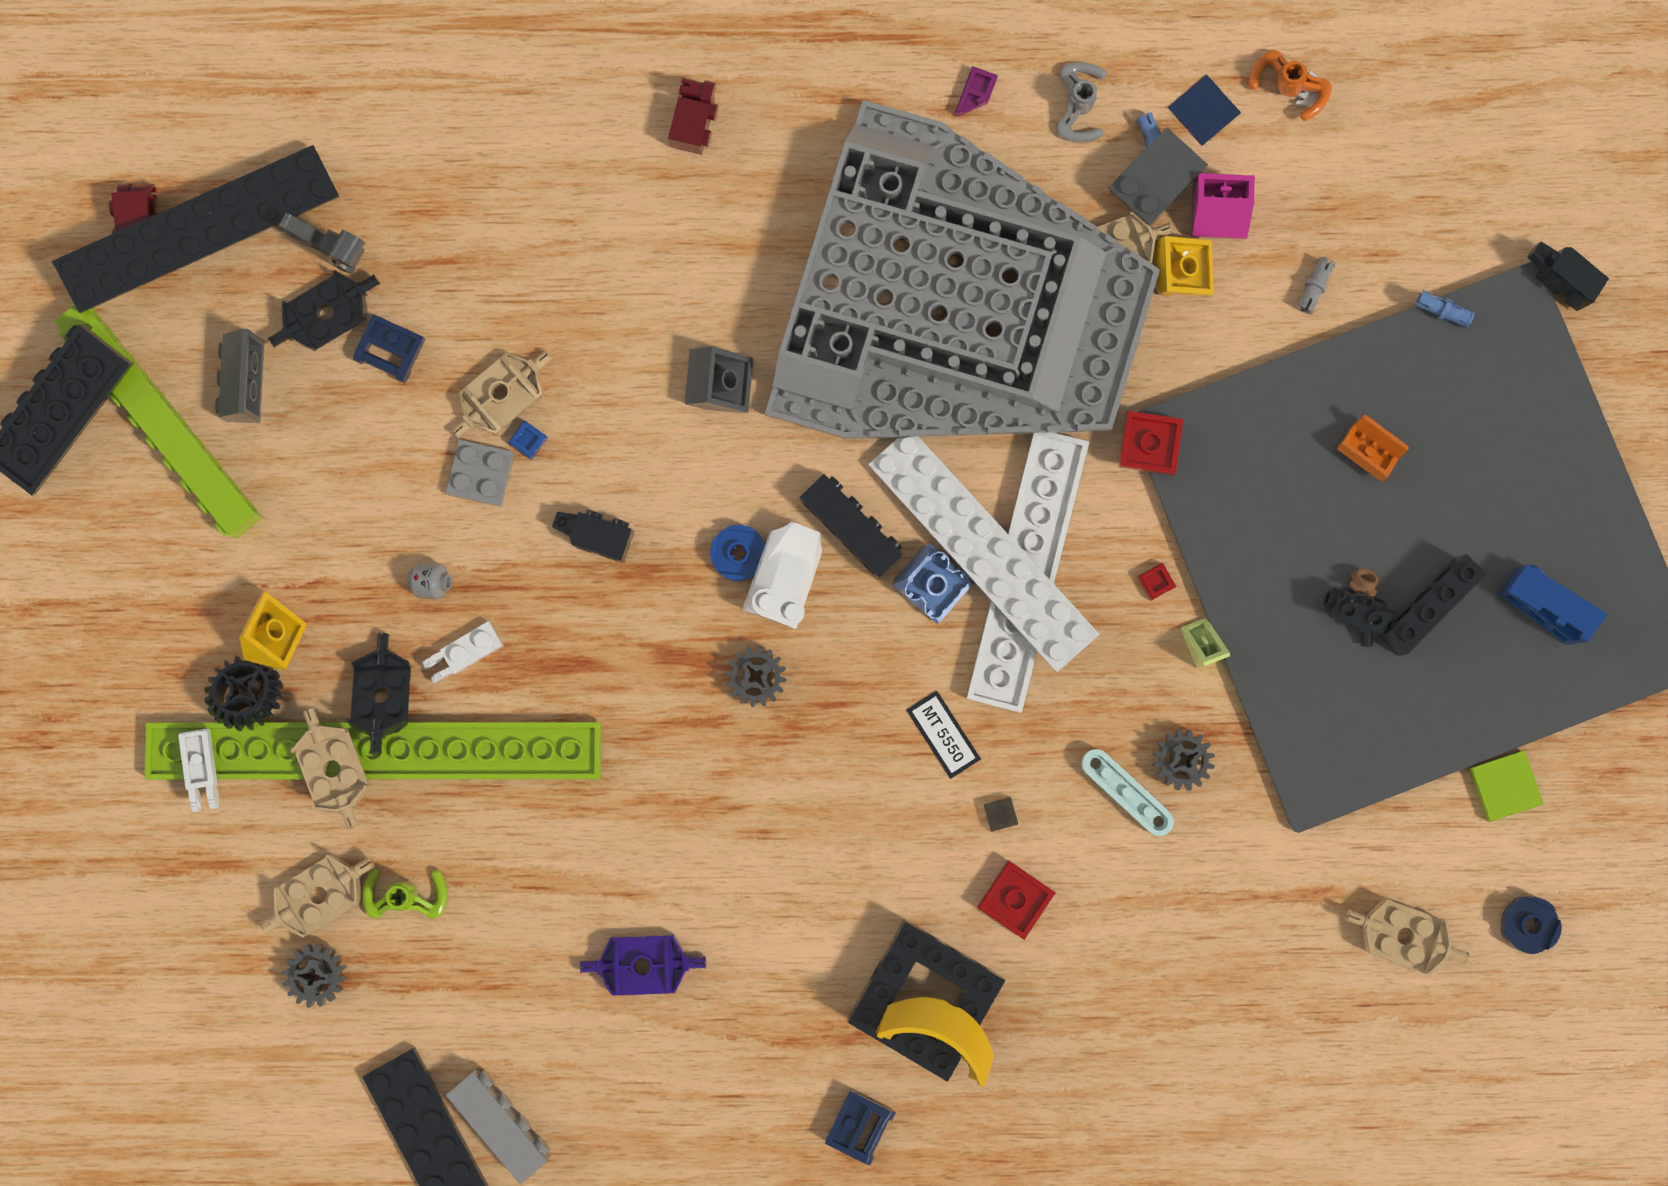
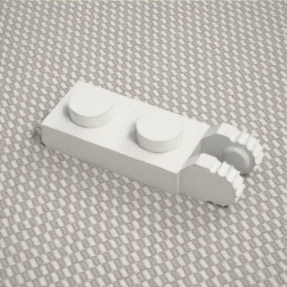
M488 621L440 649L441 652L424 660L422 665L425 669L431 668L441 660H446L449 667L435 673L430 678L433 684L452 674H458L504 645L491 622Z
M210 729L179 733L185 788L188 790L191 810L193 812L201 811L202 801L198 788L206 787L210 809L219 808V793L216 787L218 783Z

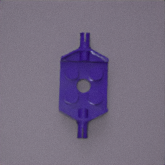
M675 934L638 937L612 936L600 959H597V961H580V973L597 972V975L600 974L612 996L669 994L677 991L686 971L696 968L706 969V963H695L706 962V956H686ZM639 958L647 959L650 963L649 972L645 974L638 973L634 967L635 961Z

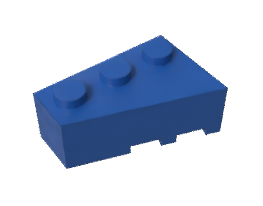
M1527 564L1518 567L1498 593L1565 645L1588 642L1609 615L1546 576L1544 571L1535 565Z

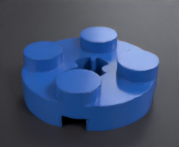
M731 525L722 530L713 539L710 548L711 561L716 571L724 578L738 582L754 578L765 543L753 528L745 525ZM740 545L747 554L745 558L741 557V561H736L735 556L731 555L730 552L732 548L736 550L735 546Z

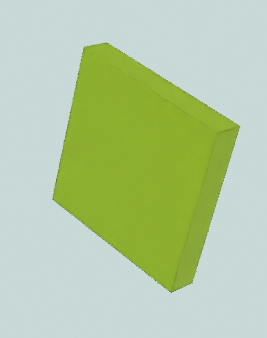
M1525 750L1469 768L1487 822H1492L1544 804Z

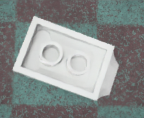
M790 522L780 529L770 531L742 610L796 629L798 623L804 617V605L822 554L821 533L795 522Z

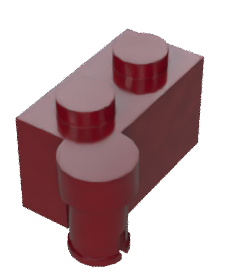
M683 77L681 80L683 84H680L679 89L681 97H678L668 135V142L671 148L702 155L704 146L708 147L711 140L712 131L708 130L710 121H715L718 113V104H715L714 99L716 83L707 80L703 83Z
M131 183L118 184L117 192L111 193L112 200L109 201L110 214L114 217L115 223L112 234L156 215L154 202L157 201V195L151 194L157 192L154 184L133 186Z

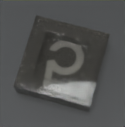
M1011 797L983 804L990 832L1018 825Z

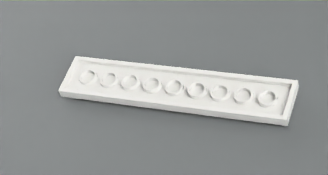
M1033 433L1008 535L1054 584L1089 441L1058 433ZM992 601L990 602L966 699L1022 713L1037 650Z
M898 437L868 464L1056 673L1100 635L919 437Z

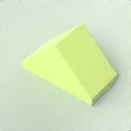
M1207 618L1180 627L1196 668L1204 667L1230 656V652Z

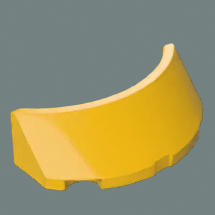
M934 997L910 998L896 1001L887 1006L876 1030L877 1037L881 1039L885 1037L890 1040L894 1034L919 1033L940 1039L956 1049L961 1054V1058L967 1062L969 1066L968 1077L977 1081L979 1086L985 1087L994 1054L983 1029L969 1013L960 1007L948 1003L946 1000Z

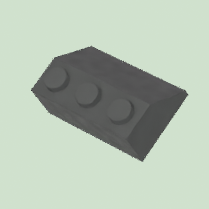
M249 329L223 334L222 342L218 346L221 370L217 372L220 396L215 402L216 413L219 414L218 417L226 422L260 423L264 340Z

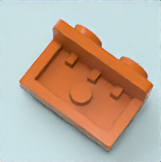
M1365 414L1349 428L1337 447V450L1380 482H1383L1389 476L1399 458L1409 449L1408 445Z

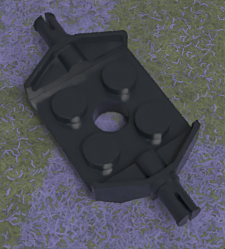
M336 270L332 271L335 275L288 303L282 301L284 327L279 332L268 337L270 343L275 348L288 339L290 341L295 340L306 348L316 351L367 320L366 292L380 285V282L374 274L362 282L356 283ZM326 306L333 307V316L328 320H322L320 317L321 310Z
M381 633L377 634V649L351 662L354 673L351 715L347 722L359 732L369 735L371 738L369 754L376 755V753L377 755L382 754V739H385V736L399 732L408 725L411 665L408 660L388 650L390 635L387 633H383V635ZM383 690L389 692V697L386 701L382 703L375 702L374 698L378 692Z

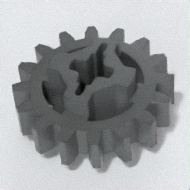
M761 646L757 647L755 653H752L750 647H746L747 654L744 656L737 652L736 655L739 660L737 662L729 661V664L734 667L733 671H726L725 675L732 677V681L726 683L727 687L734 686L735 688L731 695L735 697L740 694L742 696L740 703L744 704L748 699L750 700L751 707H755L756 701H760L763 707L766 706L767 698L775 702L776 697L774 693L776 691L783 693L784 691L779 684L787 682L786 678L780 677V673L784 672L786 668L777 666L781 658L776 657L772 659V650L770 649L766 654H763ZM761 658L767 662L763 665H753L749 659ZM742 666L745 670L744 680L738 684L737 674ZM748 666L756 672L763 671L764 674H762L761 679L765 685L764 688L756 681L750 683L749 679L752 676ZM774 670L775 682L771 688L767 683L768 674ZM751 688L760 689L763 695L752 696L745 692Z
M1180 729L1175 730V737L1170 733L1165 734L1167 742L1158 741L1156 743L1161 749L1160 751L1152 752V755L1158 757V761L1152 763V766L1160 768V771L1156 774L1158 778L1166 777L1164 781L1165 786H1169L1174 782V790H1180L1182 784H1184L1186 791L1192 790V783L1197 787H1201V778L1210 779V775L1206 771L1207 769L1215 768V765L1209 763V759L1215 757V754L1207 753V749L1211 744L1201 743L1203 735L1198 734L1193 738V731L1187 730L1185 736H1183ZM1179 741L1190 742L1194 747L1186 749ZM1169 750L1171 753L1169 762L1165 763L1166 753ZM1180 754L1191 755L1186 760L1187 766H1175L1181 760ZM1201 757V766L1198 770L1196 767L1197 761ZM1181 771L1188 779H1179L1172 774Z
M309 944L304 946V952L300 949L294 951L296 959L289 958L286 960V963L291 967L282 971V974L289 976V980L283 982V986H291V990L287 995L292 996L296 994L298 996L296 999L297 1004L307 1000L306 1005L310 1008L314 1006L316 1001L318 1006L321 1007L326 1004V999L330 1002L336 999L333 992L340 993L344 990L339 985V982L347 980L346 976L341 975V971L346 969L347 966L338 964V961L342 958L341 954L335 957L332 956L334 948L330 947L323 951V944H317L313 950V947ZM311 957L306 967H299L303 960ZM325 961L330 965L332 970L328 968V966L325 964ZM315 970V974H316V975H319L320 977H323V978H320V979H318V980L315 981V977H314V976H310V974H306V973H309V972H312V971ZM323 984H331L324 993L319 994Z

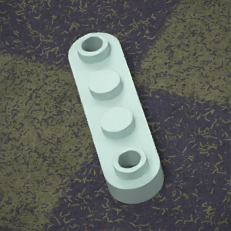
M1093 749L1083 755L1081 767L1084 773L1150 834L1164 836L1172 830L1174 825L1172 814L1107 753L1099 749ZM1093 758H1097L1100 762L1097 769H1093L1090 765ZM1156 816L1162 818V824L1159 827L1153 824V819Z

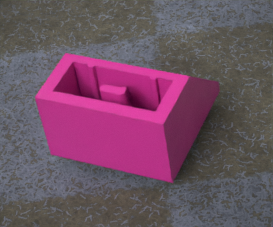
M1199 173L1193 182L1191 237L1247 239L1254 207L1255 175Z

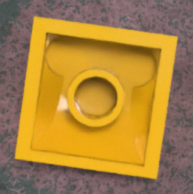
M1171 236L1159 238L1153 253V264L1160 269L1155 284L1157 292L1164 297L1173 295H1214L1212 240Z

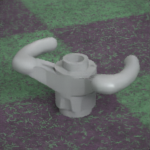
M1086 62L1066 64L1061 68L1059 76L1068 87L1067 110L1061 121L1057 123L1056 131L1059 137L1068 141L1090 142L1102 137L1103 130L1101 128L1085 132H1075L1071 127L1080 115L1087 114L1092 110L1097 99V87L1088 80L1081 81L1075 73L1091 74L1098 79H1105L1107 73L1097 65Z

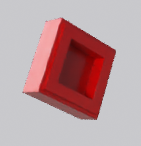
M1163 563L1137 576L1150 601L1176 587Z

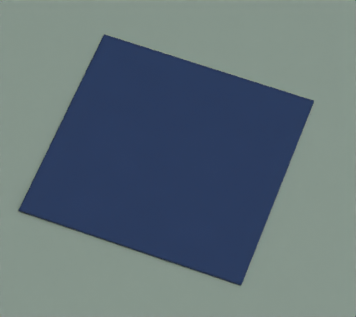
M1205 75L1168 107L1202 146L1241 113L1208 75Z

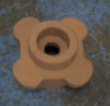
M1368 569L1353 571L1351 574L1353 580L1349 584L1350 587L1360 594L1375 596L1377 593L1375 587L1379 581L1378 576Z

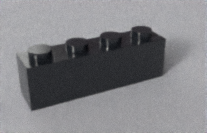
M823 474L800 496V501L878 580L902 557L903 554L899 551L902 546L894 537L890 536L887 538L880 531L883 527L873 516L867 518L860 511L863 506L853 496L847 498L841 492L843 486L833 476L828 478Z

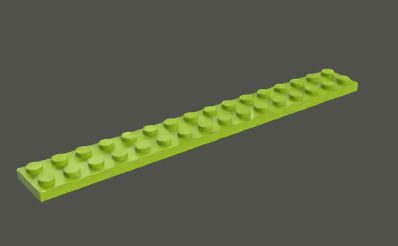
M255 722L253 730H249L245 725L242 732L237 731L234 726L231 729H227L223 725L224 723H146L144 780H184L178 735L179 733L210 729L217 780L304 779L296 755L291 753V749L308 731L307 722H264V726ZM319 722L326 727L349 730L367 779H601L602 722H408V725L399 732L387 735L385 739H382L381 755H377V753L376 755L369 754L371 738L369 735L351 727L348 722ZM332 760L327 764L326 772L329 776L335 777L340 772V765Z

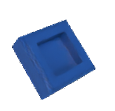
M524 420L508 443L532 460L548 437Z

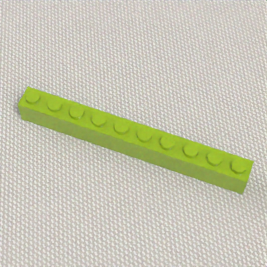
M73 305L54 320L61 328L58 331L59 335L65 341H67L65 335L71 327L86 323L90 324L93 327L91 329L92 332L134 363L110 395L111 399L120 408L125 407L129 412L128 420L137 429L142 428L147 435L144 437L145 441L155 451L159 449L164 455L161 459L169 470L172 472L176 470L181 476L180 484L187 492H194L199 499L196 502L205 514L211 513L216 520L214 526L223 536L228 534L231 537L238 538L263 518L94 308L79 313L76 306Z

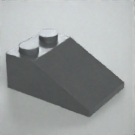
M1167 127L1122 172L1109 187V190L1151 227L1208 164Z

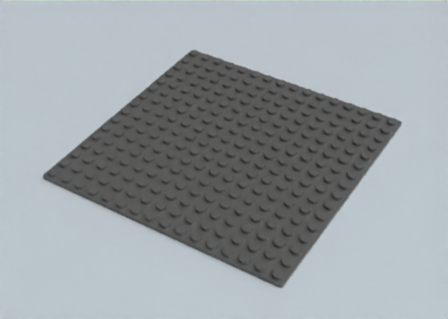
M1532 262L1440 296L1443 299H1452V303L1475 312L1468 328H1464L1447 319L1440 320L1437 318V315L1414 306L1138 411L1140 413L1183 419L1176 474L1174 476L1149 472L1207 619L1230 652V656L1224 658L1225 664L1291 829L1296 833L1316 827L1668 689V567L1553 293L1535 277L1539 269ZM1363 414L1376 421L1409 446L1407 452L1399 458L1391 473L1383 482H1380L1337 450L1338 445L1349 428ZM1467 554L1487 573L1420 643L1406 655L1398 656L1378 637L1379 633L1373 632V646L1362 647L1361 632L1354 630L1352 624L1330 618L1324 606V599L1329 590L1333 588L1343 590V588L1352 589L1349 585L1353 580L1351 574L1359 569H1368L1378 576V585L1375 587L1377 593L1373 597L1382 599L1390 610L1395 611L1394 619L1455 557ZM1527 564L1539 567L1546 576L1609 615L1588 642L1565 645L1498 594L1518 567ZM1360 594V595H1359V596L1364 597V598H1370V596L1367 595V594H1365V595H1364V594Z

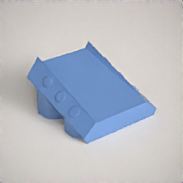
M930 543L920 548V551L902 572L894 578L893 586L937 624L941 622L973 585V581L967 574L958 569L943 552L938 551Z

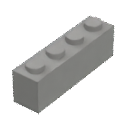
M476 1068L446 1096L521 1185L548 1161L551 1156L548 1152L550 1148L541 1137L536 1138L529 1130L531 1125L523 1115L518 1116L511 1108L513 1104L507 1095L503 1092L499 1094L493 1087L494 1081L486 1071L483 1070L481 1072Z

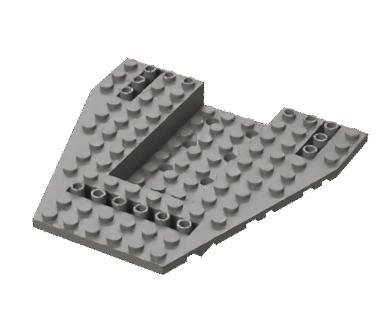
M863 100L856 123L845 140L778 353L773 388L766 407L765 416L842 439L1111 431L1160 269L1134 251H1129L1116 242V239L1095 228L1094 224L1060 201L1057 202L1049 197L1042 189L1024 180L1023 176L989 153L981 151L971 144V141L953 132L943 122ZM950 215L962 219V226L946 222V216ZM851 223L854 225V234L843 236L839 232L843 224ZM973 223L989 227V234L973 230ZM1000 231L1016 235V242L1001 238ZM897 239H905L909 242L910 246L906 251L898 252L894 249L893 244ZM953 254H958L963 258L964 262L960 267L954 268L948 264V258ZM1006 270L1015 271L1018 275L1017 281L1006 283L1002 279L1003 272ZM826 277H836L839 280L838 286L833 290L826 289L823 286V281ZM881 292H889L893 296V300L889 305L884 306L877 302V296ZM941 307L947 311L948 315L943 321H935L931 317L932 310ZM991 323H996L1001 327L1002 332L997 337H990L985 331L986 327Z

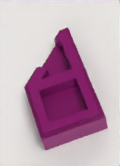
M972 66L954 116L959 117L988 104L998 75Z

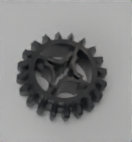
M235 656L233 664L224 660L225 668L222 670L215 668L217 676L208 677V681L212 686L204 687L205 693L209 695L204 698L205 703L209 706L208 712L215 717L214 719L217 723H224L223 725L227 729H231L234 726L237 731L242 732L246 725L249 730H253L255 722L264 726L263 718L266 716L273 718L274 715L271 710L280 709V704L276 700L284 698L283 693L279 691L284 688L281 680H278L280 674L273 670L272 667L246 660L242 661L239 656ZM264 683V684H265L264 693H263L261 699L259 700V699H258V694H259L260 690L262 689V684ZM229 686L230 692L225 698L227 701L224 703V695ZM237 688L241 689L243 692H247L251 696V698L241 694ZM246 707H252V708L247 709V710H245V711H241L242 709H244V708H246Z

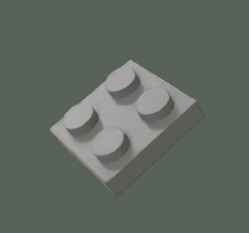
M459 440L446 494L502 507L515 453Z

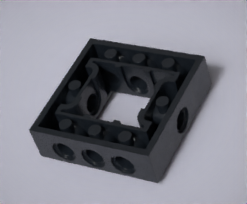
M904 919L847 1017V1021L852 1026L948 1082L961 1060V1054L940 1039L936 1041L925 1034L899 1033L894 1034L890 1040L885 1037L882 1039L877 1037L876 1030L887 1006L893 1003L913 966L918 962L965 990L956 999V1007L965 1010L981 1025L1006 980L996 972Z

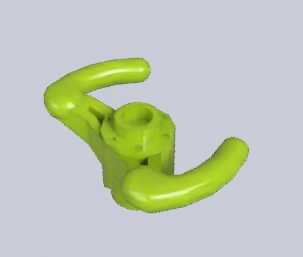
M372 869L364 881L362 890L365 913L371 918H379L388 910H417L428 918H438L443 914L447 903L446 881L440 870L432 871L431 876L437 892L434 903L420 896L417 887L408 881L391 884L389 890L384 894V898L376 903L373 900V890L379 877V871Z

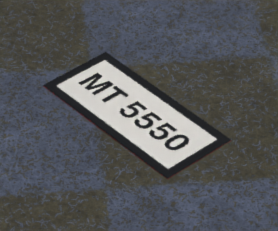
M935 691L907 709L910 717L950 779L981 760L938 691Z

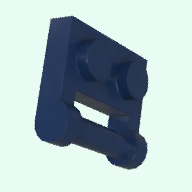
M373 314L355 350L353 361L360 364H369L395 376L397 381L406 383L426 339L419 334ZM373 345L402 358L401 365H395L369 353L370 346Z
M850 1089L825 1139V1144L864 1164L871 1165L875 1158L873 1153L889 1120H893L896 1112ZM874 1112L879 1116L863 1149H858L855 1146L871 1113Z

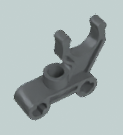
M289 213L284 214L279 224L282 227L281 232L328 256L331 265L348 274L353 273L364 252L363 246L365 242L345 230H341L340 234L328 229L327 233L323 234Z

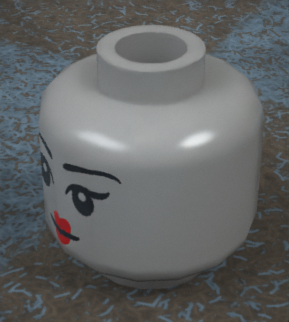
M420 562L409 571L407 584L408 588L417 598L441 599L451 589L452 576L448 574L447 568L441 563Z

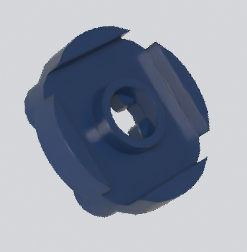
M1534 896L1516 897L1508 904L1502 914L1500 932L1514 949L1527 954H1538L1544 950H1549L1557 943L1562 931L1561 920H1558L1555 907L1547 900ZM1534 917V923L1538 925L1537 929H1531L1527 932L1525 922Z

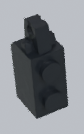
M1541 241L1534 245L1527 256L1539 269L1535 277L1547 289L1552 290L1569 307L1576 311L1594 303L1609 280L1604 273L1572 247H1564L1556 251Z
M588 509L586 514L578 512L577 515L557 511L552 528L570 536L569 539L573 546L624 564L634 535V531L628 528L630 523L616 518L613 519V522L602 519L603 514Z

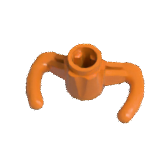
M1269 50L1254 64L1249 78V88L1251 90L1258 88L1261 73L1266 65L1270 64L1278 75L1276 84L1278 91L1282 95L1293 97L1302 91L1318 92L1319 97L1316 102L1301 112L1300 118L1303 121L1316 116L1325 107L1330 98L1332 85L1328 80L1311 76L1307 73L1306 66L1298 61L1287 62L1281 52L1277 50Z

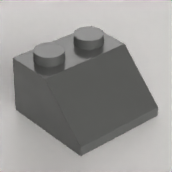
M712 346L690 349L685 405L705 410L748 413L753 358Z

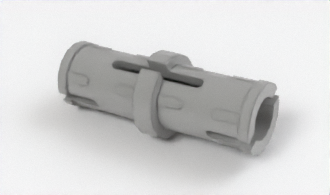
M1319 257L1311 278H1308L1304 284L1306 288L1296 306L1299 311L1305 308L1303 313L1313 314L1321 293H1324L1327 289L1326 282L1336 265L1333 260L1327 263L1329 258Z

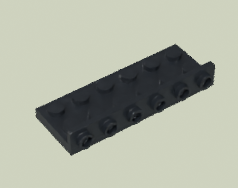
M88 323L78 326L74 325L65 335L67 341L62 347L56 348L49 356L50 364L46 369H41L34 376L32 382L35 384L29 391H25L16 401L18 407L13 413H8L0 422V426H2L0 429V472L30 495H35L134 364L92 332L91 329L93 327Z

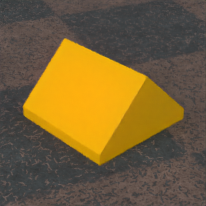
M266 591L262 592L239 637L243 659L285 670L307 623Z

